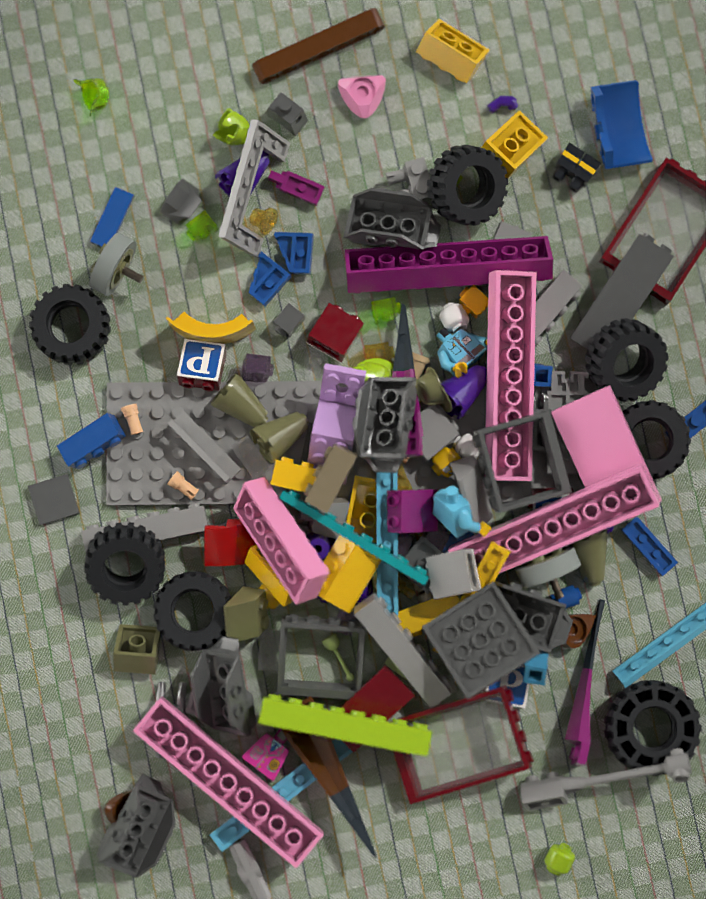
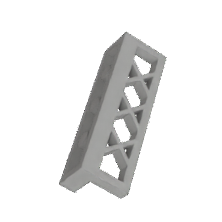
M184 411L174 420L171 419L167 422L227 484L242 470Z

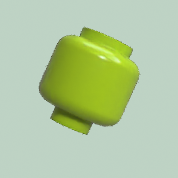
M563 842L560 845L553 844L544 859L547 865L546 869L557 876L567 874L576 858L575 854L571 851L572 847Z

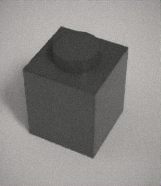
M288 303L274 320L275 331L283 337L285 335L291 337L305 320V315Z

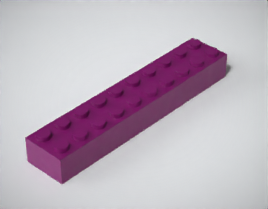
M548 236L438 243L437 247H428L424 250L401 246L345 249L348 293L358 294L362 292L489 284V273L496 270L536 272V281L553 280V255Z

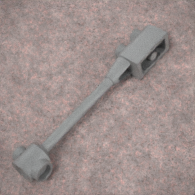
M673 749L670 751L671 756H666L663 764L588 778L559 776L557 772H549L546 774V779L538 780L537 776L526 777V782L521 783L522 803L527 811L568 804V794L584 789L586 786L666 772L670 778H673L674 782H686L690 779L689 774H692L688 753H683L682 749Z

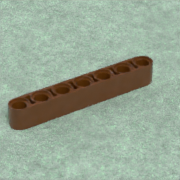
M371 8L255 61L252 64V68L260 84H266L377 34L385 28V25L377 8Z

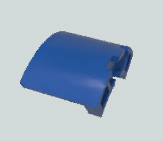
M631 80L592 86V112L596 113V121L598 123L594 125L596 140L601 141L600 156L605 169L651 163L653 158L648 148L641 116L639 82Z

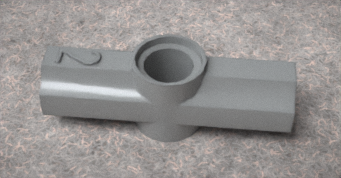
M246 839L230 845V852L238 866V874L243 884L247 886L252 899L272 898L268 885L263 878L262 868L258 860L254 858Z

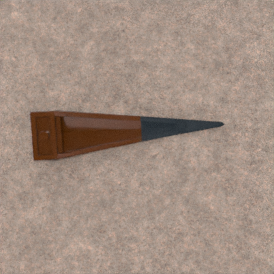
M310 696L303 700L302 704L309 706L310 702H314V700ZM281 728L291 746L372 856L376 858V852L331 738Z

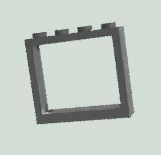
M550 411L539 412L473 431V444L475 448H478L480 455L478 456V463L485 473V477H483L486 489H489L491 495L489 497V504L495 512H505L571 492ZM538 420L556 488L502 503L484 435Z
M295 614L282 616L277 694L349 699L361 688L365 627L356 618L347 621L341 620L338 617L320 619L318 616H307V618ZM288 627L359 632L355 684L285 679Z

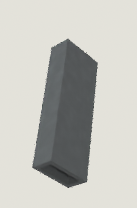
M646 233L643 236L638 234L570 338L587 349L589 343L594 341L592 337L596 333L599 334L604 325L610 326V322L614 320L620 322L623 318L632 320L674 258L671 254L673 250L664 244L659 247L653 243L655 239Z

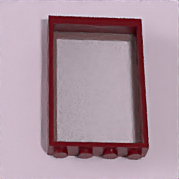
M666 157L604 252L599 263L615 271L638 234L642 236L644 233L650 235L655 239L653 243L659 247L664 244L673 250L671 254L674 258L650 292L651 296L668 305L706 247V180L703 181L698 178L694 171L682 168L678 161Z
M503 685L478 693L469 700L467 697L396 718L407 721L409 726H413V722L428 725V730L432 731L428 757L393 750L410 804L522 772L532 767L531 763L534 762L531 750L527 751L525 745L527 737L524 729L520 730L518 722L521 719L518 710L513 708L512 701H514L511 689H507V686Z

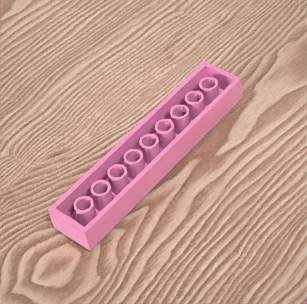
M496 270L489 273L486 427L533 414L536 272ZM533 421L486 434L485 442L495 479L504 481H532Z
M643 463L497 525L485 537L479 533L453 544L448 549V552L473 549L478 568L493 541L511 551L499 572L502 573L660 506V501Z
M163 696L133 730L135 734L295 868L300 865L324 835L323 830Z

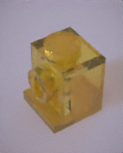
M388 342L364 345L366 360L381 358L392 363L391 359L395 358L394 348L389 346ZM382 350L384 355L379 357L376 355V352Z

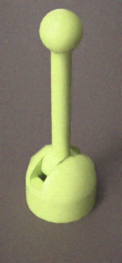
M334 633L321 642L327 650L334 651L346 673V679L353 681L354 675L349 672L337 649L340 641L337 634Z

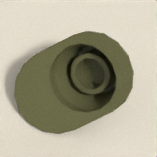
M427 367L425 375L416 380L417 396L424 404H439L444 411L450 413L452 411L451 401L443 389L435 370Z

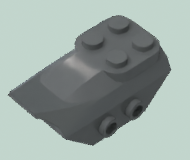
M370 188L353 195L343 238L349 239L356 244L370 246L386 244L389 247L401 246L424 250L428 247H437L441 225L432 213L433 206L415 195L402 190L390 191L385 188Z
M369 377L359 389L358 397L355 400L356 414L352 420V427L358 457L364 458L374 472L397 473L401 462L406 458L409 431L412 429L411 418L414 415L417 389L415 385L417 377Z
M494 581L539 650L551 653L552 649L556 646L566 644L573 620L567 614L565 604L541 597L542 592L530 589V592L521 590V585L512 582L508 586Z
M222 636L211 648L202 650L191 673L195 716L212 729L249 737L251 729L256 725L253 695L245 687L239 639Z
M144 774L141 775L135 783L116 823L108 827L97 851L98 863L135 878L140 877L158 864L176 825L173 799L166 796L160 781Z

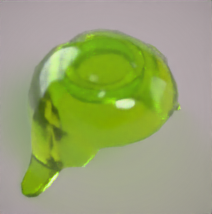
M102 79L73 80L75 84L81 87L84 104L90 110L89 116L107 106L110 93L107 84Z

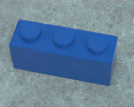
M106 413L58 444L57 448L68 467L80 469L88 464L87 461L103 455L104 450L120 444L121 439L126 437L115 415Z

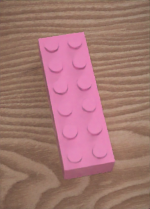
M266 477L244 482L233 508L294 603L299 604L317 598L329 574L326 565L321 561L316 550L310 545L304 532L300 530L294 517L290 515L283 501L280 500Z

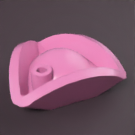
M382 75L342 78L338 82V88L344 102L354 114L361 118H368L375 112L381 102L386 85V79Z

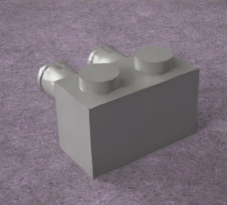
M424 157L404 162L403 169L386 173L389 186L406 181L408 182V188L402 191L411 193L426 203L433 201V199L428 198L427 192L430 191V187L427 186V180H430Z

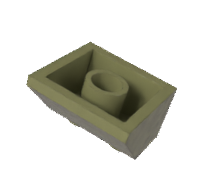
M243 586L226 603L224 615L227 637L243 641L259 637L268 628L270 619L267 614L268 600L266 599L265 590Z
M119 625L113 652L114 671L156 674L161 635L156 627Z

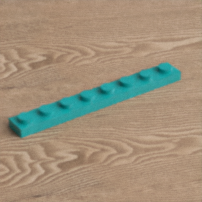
M290 489L289 492L285 490L281 493L279 498L419 583L425 585L428 581L427 570L418 565L414 568L408 564L409 560L400 554L397 557L390 553L391 549L381 543L379 546L372 542L373 538L363 532L359 535L354 532L355 527L347 522L341 524L336 521L337 516L330 512L323 513L317 507L301 500V495Z

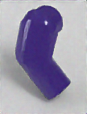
M501 95L489 103L487 108L491 113H494L502 106H508V109L513 111L518 107V103L514 96Z

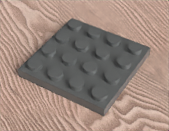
M494 581L422 626L468 700L540 655V651Z

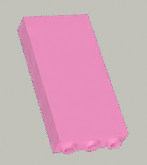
M610 385L551 412L585 488L643 463L657 497L661 502L662 498Z

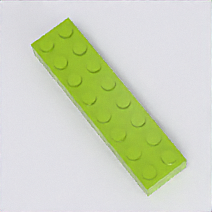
M269 693L268 697H263L258 720L260 724L428 757L432 731L428 730V725L413 722V726H409L407 721L393 718L392 722H388L386 717L372 714V717L368 718L365 717L364 712L351 710V714L344 713V709L331 706L330 710L323 709V705L320 703L310 702L308 706L303 705L302 700L289 698V701H283L281 696Z

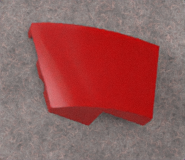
M228 519L226 526L205 525L204 566L245 564L249 549L255 546L256 543L240 519Z

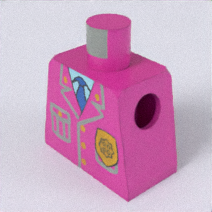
M281 728L274 737L266 732L242 756L244 760L272 781L275 780L290 751L284 745L287 739Z

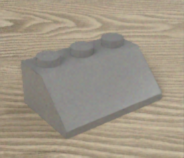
M474 455L450 462L458 492L470 504L472 520L479 524L481 521H484L487 524L493 517L489 504V497L491 496L487 497L486 491L489 489H486L481 474L484 473L483 468H480Z

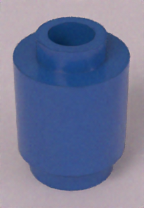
M573 585L561 589L564 595L563 598L556 599L554 594L550 595L551 600L565 604V609L579 605V600L582 599L579 588H574Z

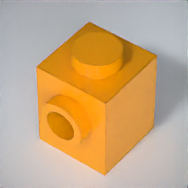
M475 285L470 289L466 287L459 294L461 297L459 304L462 305L467 315L471 314L475 319L488 307V297Z

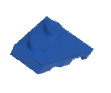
M274 232L289 272L291 274L311 275L314 234Z
M261 251L249 294L266 307L288 282L291 275Z

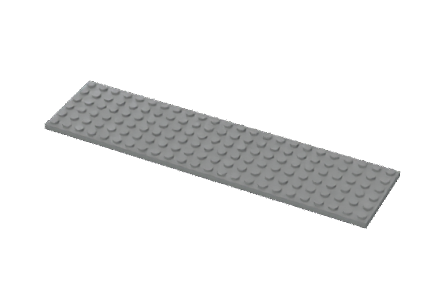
M584 379V391H589V394L598 390V387L590 379ZM245 381L268 411L266 416L269 419L267 422L299 412L300 414L303 413L309 422L314 423L322 381ZM178 382L107 383V413L115 415L126 437L121 439L120 444L107 448V506L190 505L200 503V505H235L244 482L266 477L271 484L275 463L270 464L259 452L260 447L258 443H253L250 436L252 426L211 405V401L219 392L218 390L205 391L202 388L196 387L188 389L179 385ZM221 382L220 390L227 384L226 382ZM338 384L341 387H347L346 384ZM486 386L461 419H456V415L452 417L447 413L444 415L448 421L453 420L459 427V436L462 437L467 433L474 436L473 431L486 428ZM534 386L536 409H540V396L550 391V387ZM419 399L420 412H422L429 405L424 404ZM137 403L138 417L144 432L131 435L121 408ZM184 411L242 470L227 484L167 422L171 419L174 420ZM307 430L282 457L294 459L293 464H302L300 461ZM354 438L352 452L357 454V448ZM454 439V440H453L450 444H448L446 447H448L449 449H451V448L453 447V443H454V441H455L456 439ZM533 452L532 481L496 480L501 502H509L531 495V488H556L553 475L547 474V452ZM357 455L348 473L346 485L342 484L336 498H346L350 503L355 475L376 479V472L373 471L370 464L364 458H360ZM422 456L410 457L406 464L401 462L397 471V490L437 489L439 491L449 486H457L453 475L448 478L442 474L438 476L431 468L434 465L432 459L426 462ZM177 471L185 477L186 481L199 489V492L192 500L178 489L175 490L168 485L169 480ZM567 474L570 488H573L574 492L585 488L579 474ZM272 485L278 497H280L283 491L289 492L290 490ZM294 490L301 495L300 499L305 501L307 496L304 495V492ZM489 490L486 491L487 497L491 496Z

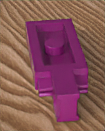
M271 170L268 177L269 181L277 184L276 188L315 206L318 205L325 186L290 171H282L279 174Z

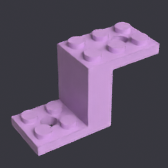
M325 363L307 462L314 464L315 469H317L319 464L321 466L324 465L326 458L323 456L328 446L333 447L337 443L352 451L355 438L352 427V420L356 414L355 400L358 397L359 389L364 385L366 371ZM343 383L346 384L347 387H341L338 384ZM347 477L343 482L344 485H346Z

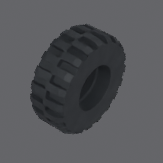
M642 680L635 684L632 683L615 695L616 698L613 702H610L607 708L609 709L607 716L604 718V723L606 724L604 734L608 740L610 751L614 753L615 758L629 769L663 764L666 756H671L670 751L673 749H682L683 753H688L689 759L693 758L695 755L694 750L696 746L699 747L701 741L699 739V732H702V725L699 724L700 714L694 707L695 703L690 697H687L682 689L667 682ZM647 708L661 709L668 715L671 721L669 738L658 747H646L634 735L635 719L642 710ZM666 772L657 773V774H652L651 776H659V775H662V774H666V775H667V773H666Z

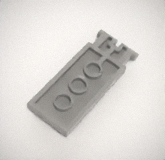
M552 371L550 391L546 392V395H548V409L553 411L588 395L589 391H584V379H588V373L586 371H570L569 379H565V371ZM553 418V425L566 474H579ZM547 456V474H552Z

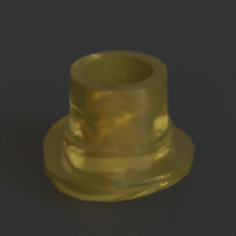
M255 208L250 215V224L258 227L262 235L269 234L278 220V212L274 208H267L265 211Z

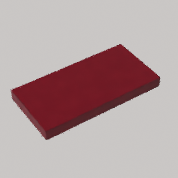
M385 664L340 708L344 709V713L351 714V710L364 712L365 717L371 718L372 714L386 717V721H388L415 694ZM342 740L353 753L363 745Z

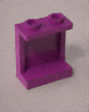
M437 489L388 490L387 531L390 533L438 531V519L433 515V495L437 492Z

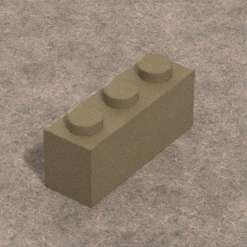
M337 443L333 447L328 446L323 456L326 458L324 465H318L313 475L317 477L314 484L309 483L304 492V495L307 496L305 502L328 513L358 454Z

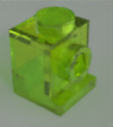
M204 210L186 224L188 231L185 233L194 242L200 239L205 240L211 235L212 230L216 233L218 227Z
M395 297L371 301L374 325L379 324V320L383 322L395 320L394 317L400 314L401 305L400 302L396 303Z

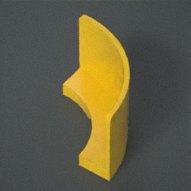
M185 311L174 321L168 316L165 318L169 326L182 337L212 343L227 344L236 342L256 330L252 319L248 321L243 314H240L231 321L220 324H207L197 321Z

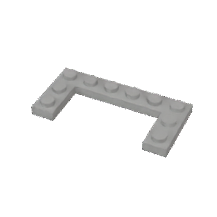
M251 119L247 131L246 141L242 149V155L236 170L235 180L231 188V194L218 237L250 256L259 257L264 238L243 226L242 222L262 151H265L278 161L285 162L290 142L259 120Z

